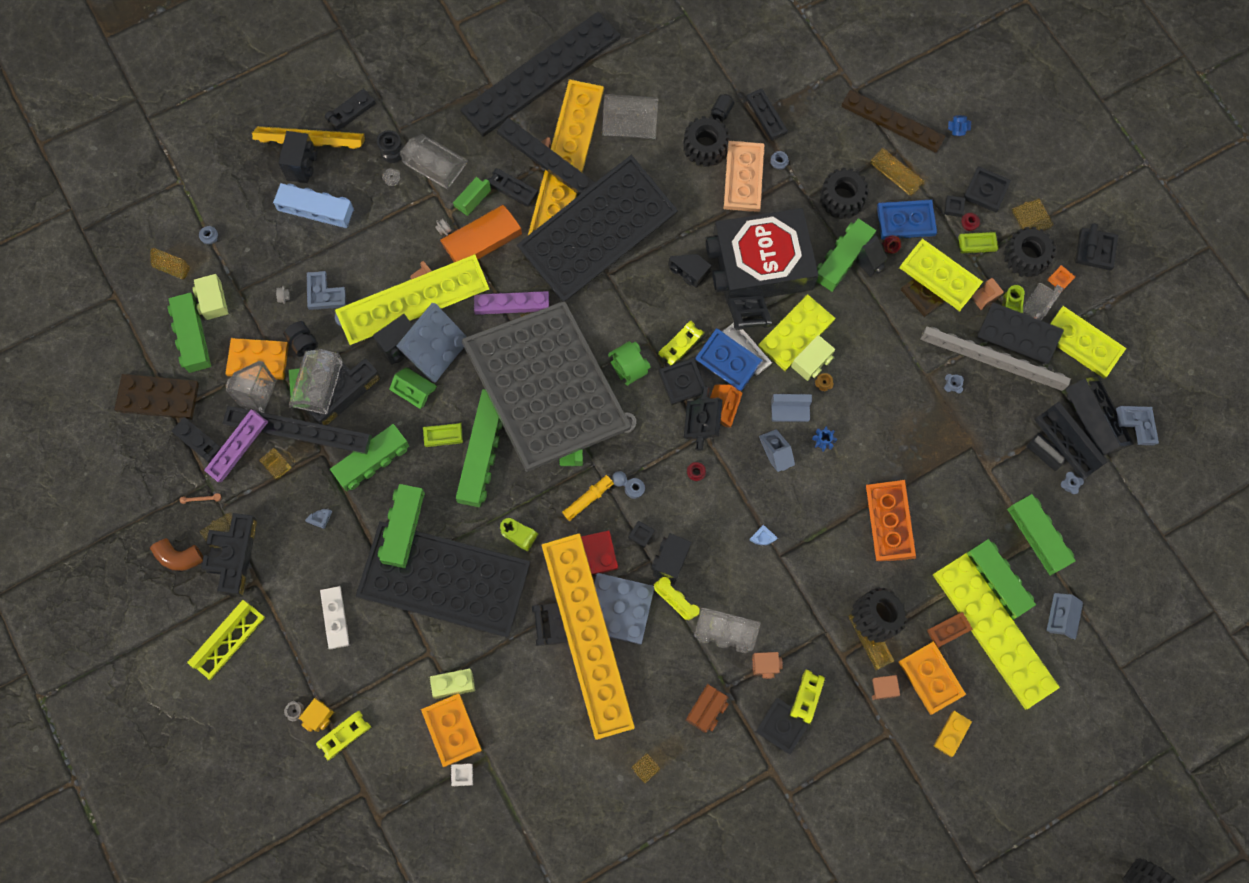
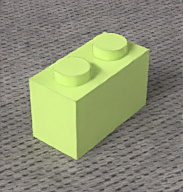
M213 274L194 279L195 287H193V293L199 301L196 304L199 314H202L206 320L228 315L222 283L218 276Z
M817 335L794 359L791 367L807 381L811 377L815 379L822 371L820 368L824 364L828 365L834 359L832 355L835 349Z
M471 669L430 676L432 695L435 699L475 691Z

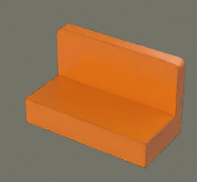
M714 385L710 399L720 398L723 400L720 424L725 427L732 426L743 394L732 385Z

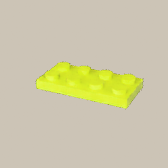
M921 239L900 266L901 270L959 311L962 310L983 283L979 278L924 239Z
M807 294L758 344V347L786 371L792 365L794 359L817 335L820 336L834 322L835 317Z
M1064 306L1050 323L1064 329L1057 347L1104 379L1126 350L1124 346Z

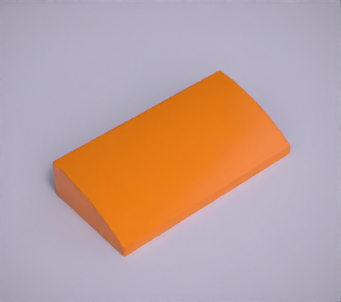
M501 205L440 241L454 262L472 255H476L478 260L522 235V231L507 208Z
M905 480L866 485L876 561L916 559Z

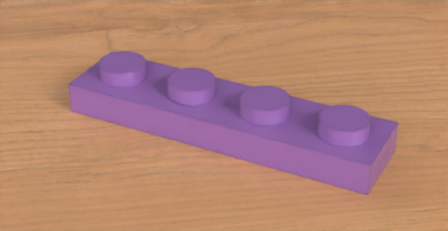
M548 291L474 295L475 315L536 312L549 307Z
M251 409L204 471L217 482L222 483L268 421Z

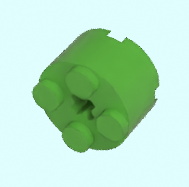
M630 341L608 353L609 357L612 356L614 359L611 361L615 372L621 380L626 379L627 382L624 384L627 386L647 375L648 369L651 368L647 359H643L639 353L641 352L639 345L636 342L631 343Z

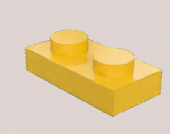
M952 711L934 747L953 757L972 721L956 711Z

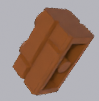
M707 684L687 716L686 721L704 733H707L708 730L713 731L718 723V720L715 719L718 713L723 714L729 705L726 702L728 697Z

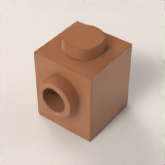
M778 652L754 653L752 655L753 675H762L763 679L775 678V675L780 673V669L783 668L782 657L778 656Z

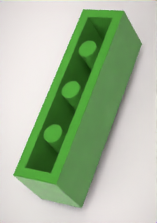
M859 218L854 224L852 222L845 230L847 234L844 237H839L835 243L837 247L834 251L831 249L825 256V263H820L817 266L819 275L817 282L833 292L855 263L862 246L875 235L876 230Z
M192 293L169 298L168 312L174 321L171 323L173 332L177 335L175 344L181 353L179 357L181 367H184L189 373L210 368L211 362L200 314L196 306V298Z
M392 424L371 439L367 455L353 452L330 468V470L346 492L354 490L359 486V482L365 478H371L377 469L389 465L392 461L391 459L397 455H403L410 446L397 427Z
M399 484L398 489L394 490V506L389 509V525L384 529V544L380 546L378 551V557L382 564L406 568L425 494L422 488Z
M1033 494L1007 509L1050 576L1076 561L1072 550L1066 547L1062 535L1055 530L1051 518L1044 513L1040 501Z
M988 539L969 551L967 555L1013 620L1036 605L1034 597L1024 589L1021 579L1011 571L1009 562L1001 557L998 553V547Z

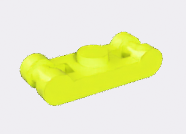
M689 321L659 351L658 355L666 358L668 364H676L703 337L704 332L701 329L698 330L695 324ZM689 332L694 335L691 339L687 336ZM673 350L676 354L672 355L670 351Z
M662 577L654 584V590L684 619L691 620L699 614V607L690 605L685 600V596L670 585L669 578Z
M807 669L804 671L790 716L795 718L798 716L804 722L810 724L825 677L813 675ZM804 705L808 707L807 711L802 710L801 706Z
M360 711L355 712L316 743L317 747L324 751V756L328 761L371 728L369 723H365L362 719L363 715ZM353 723H356L359 727L355 731L350 727ZM331 740L336 744L333 748L328 744Z

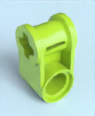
M1019 285L1011 286L1003 295L1002 305L1023 313L1024 289ZM1010 293L1015 294L1017 299L1013 298Z
M511 518L504 519L500 524L502 535L526 551H529L539 535L533 529ZM512 525L513 531L509 530L506 532L505 526L509 527Z

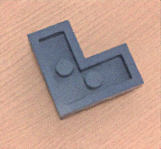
M326 271L307 273V307L309 310L346 306L345 287L327 288Z
M1120 406L1116 408L1119 426L1135 427L1138 445L1159 444L1152 407Z

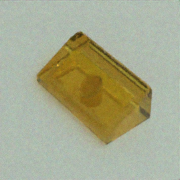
M151 248V266L180 279L186 278L190 267L185 260Z

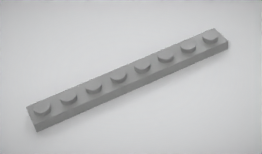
M926 327L920 340L1061 391L1069 386L1071 378L1065 377L1063 373H1054L1047 370L1046 367L1029 364L1027 360H1018L1007 353L993 351L992 348L987 346H979L971 340H963L954 334L943 333L935 327Z

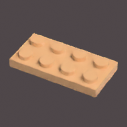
M729 141L723 209L760 212L764 156L763 143Z

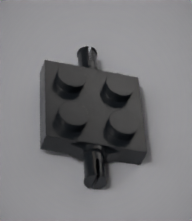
M706 386L701 387L700 398L695 401H687L683 438L687 440L697 439L695 448L697 451L704 450L705 439L719 437L723 400L720 398H708L709 387Z

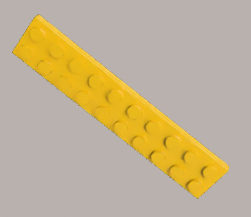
M569 79L551 150L583 173L604 87ZM546 170L528 235L577 196L576 192Z
M580 533L541 544L595 740L635 729Z

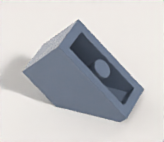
M777 430L759 436L767 457L777 472L787 470L795 465L791 446Z

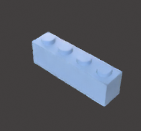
M280 183L273 202L278 211L343 228L348 227L354 210L351 201L347 198L333 197L325 192L322 194L317 193L309 188L301 189L293 184L286 185Z

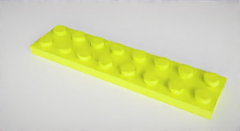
M472 255L338 308L335 312L349 344L352 345L372 337L376 332L402 314H405L409 321L421 317L431 303L444 308L486 291L489 287L476 255Z
M967 554L962 555L933 574L958 613H964L973 629L971 630L1025 710L1060 688Z

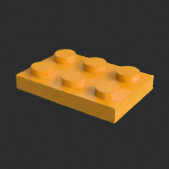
M231 338L226 375L284 380L289 348L288 342Z
M934 641L899 661L900 666L930 715L966 695Z
M459 693L421 709L443 767L482 751Z

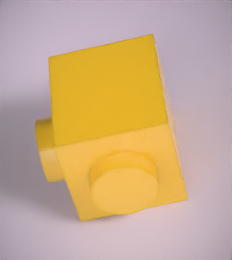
M314 698L299 719L303 721L302 726L308 731L312 732L314 730L319 732L329 725V718L334 711L320 700Z

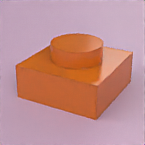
M1061 265L1049 277L1048 281L1062 292L1075 276Z

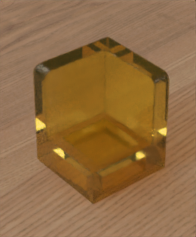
M275 448L259 460L276 480L292 468Z
M647 753L631 767L644 784L660 770L659 766Z

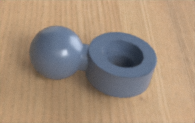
M617 471L612 475L614 485L624 486L628 497L637 499L644 493L645 485L640 479L633 478L628 480L626 474L622 471ZM632 485H637L639 490H633Z

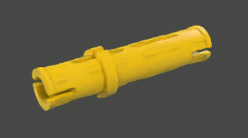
M605 475L594 486L591 485L585 494L562 511V513L570 522L597 498H601V495L613 486L614 483Z

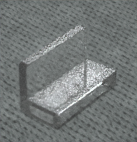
M1039 283L1024 304L1023 313L1042 320L1064 288L1057 284L1052 290Z

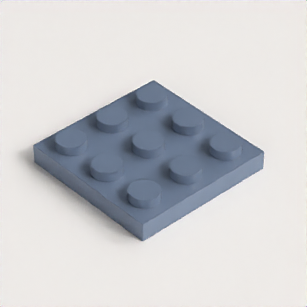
M431 303L398 343L397 347L435 383L464 348L462 339L467 336L437 304Z
M597 573L595 588L609 637L641 645L654 586Z

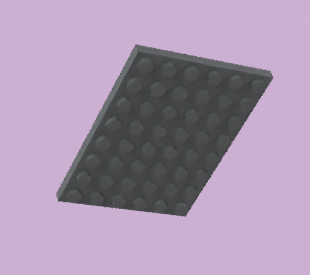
M565 301L462 339V344L526 472L631 429L627 417Z

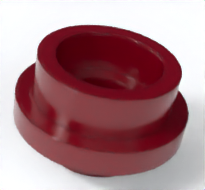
M974 213L965 214L961 219L962 227L967 231L977 229L980 224L979 217Z
M895 235L888 236L883 242V249L887 253H896L901 248V240Z
M693 462L687 468V476L692 481H701L706 475L705 466L699 462ZM693 470H699L700 474H693Z

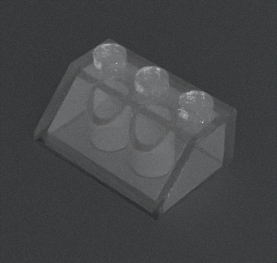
M605 94L602 135L656 139L658 98Z
M424 134L411 138L400 152L404 164L446 189L450 187L468 162L467 159Z
M322 349L305 351L289 406L327 414L343 362L339 353Z
M258 361L234 372L226 383V391L242 409H252L264 413L277 380L262 361Z
M701 608L693 637H697V641L703 643L713 641L717 642L719 647L728 648L732 646L736 647V651L748 653V651L754 649L761 622Z

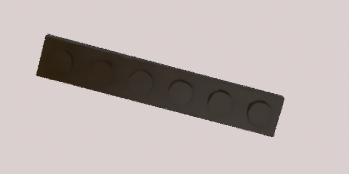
M849 90L842 102L841 107L937 153L945 138V135L852 90Z

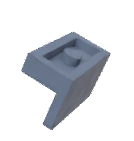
M773 394L771 399L772 421L809 422L812 395Z
M1054 593L1047 631L1076 639L1083 602L1071 594Z

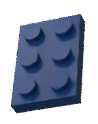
M932 200L878 203L877 211L881 239H886L890 235H895L898 238L936 236L937 229Z
M717 328L695 358L739 391L744 389L763 362L762 359Z

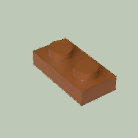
M961 612L928 629L927 632L938 648L973 629L964 613Z

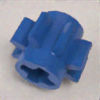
M964 115L953 116V120L948 122V129L952 131V135H966V131L971 130V121L967 120V116Z
M827 427L822 431L817 429V435L812 438V440L816 441L815 448H822V452L827 447L832 449L834 447L832 443L837 441V438L833 437L835 431L827 430Z

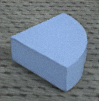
M764 525L750 538V541L758 545H768L777 540V537Z

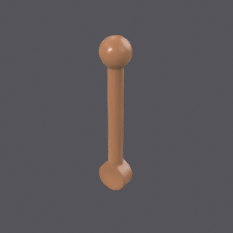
M218 493L205 497L187 498L182 496L180 503L185 504L190 501L215 500L218 502L222 497Z

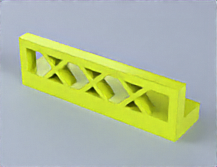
M242 600L187 663L211 680L265 617L248 602ZM252 611L258 618L253 624L246 625L245 617ZM242 628V637L239 640H232V632L235 629ZM222 644H228V653L218 656V648ZM207 660H214L215 667L210 673L202 668Z

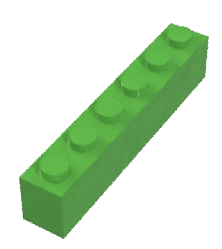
M482 389L456 495L458 503L481 507V503L486 500L487 491L484 490L486 484L490 483L491 473L489 469L490 465L493 466L496 455L493 453L495 447L498 448L499 429L502 430L503 424L484 389Z

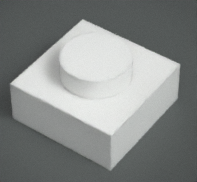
M473 764L451 765L452 786L473 785Z

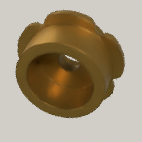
M827 373L819 374L815 380V385L821 391H827L834 385L833 378Z

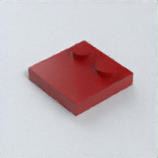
M609 530L581 537L592 575L618 569Z

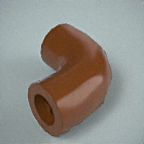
M166 538L154 543L150 547L153 555L161 565L171 570L185 571L198 566L203 561V554L196 545L184 551H177Z

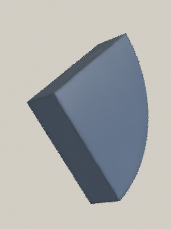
M321 509L310 514L305 521L325 529L332 511Z

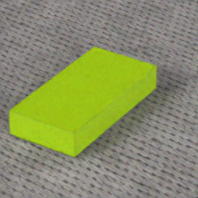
M996 232L960 234L958 236L961 253L996 252L998 250Z
M461 423L423 427L425 447L463 443Z

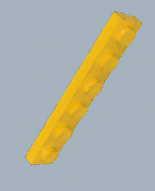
M259 126L252 132L253 140H259L260 142L277 141L280 144L284 143L286 131L309 134L314 146H349V148L356 149L361 147L365 141L364 134Z

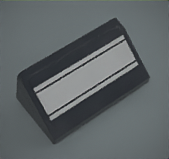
M1039 432L1026 445L1054 471H1057L1066 461V458L1058 448Z

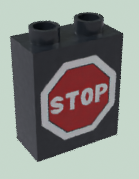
M803 208L715 221L713 236L705 237L707 256L709 259L717 258L719 270L712 271L714 289L716 293L724 292L726 304H728L729 298L750 296L768 298L814 289L819 275Z

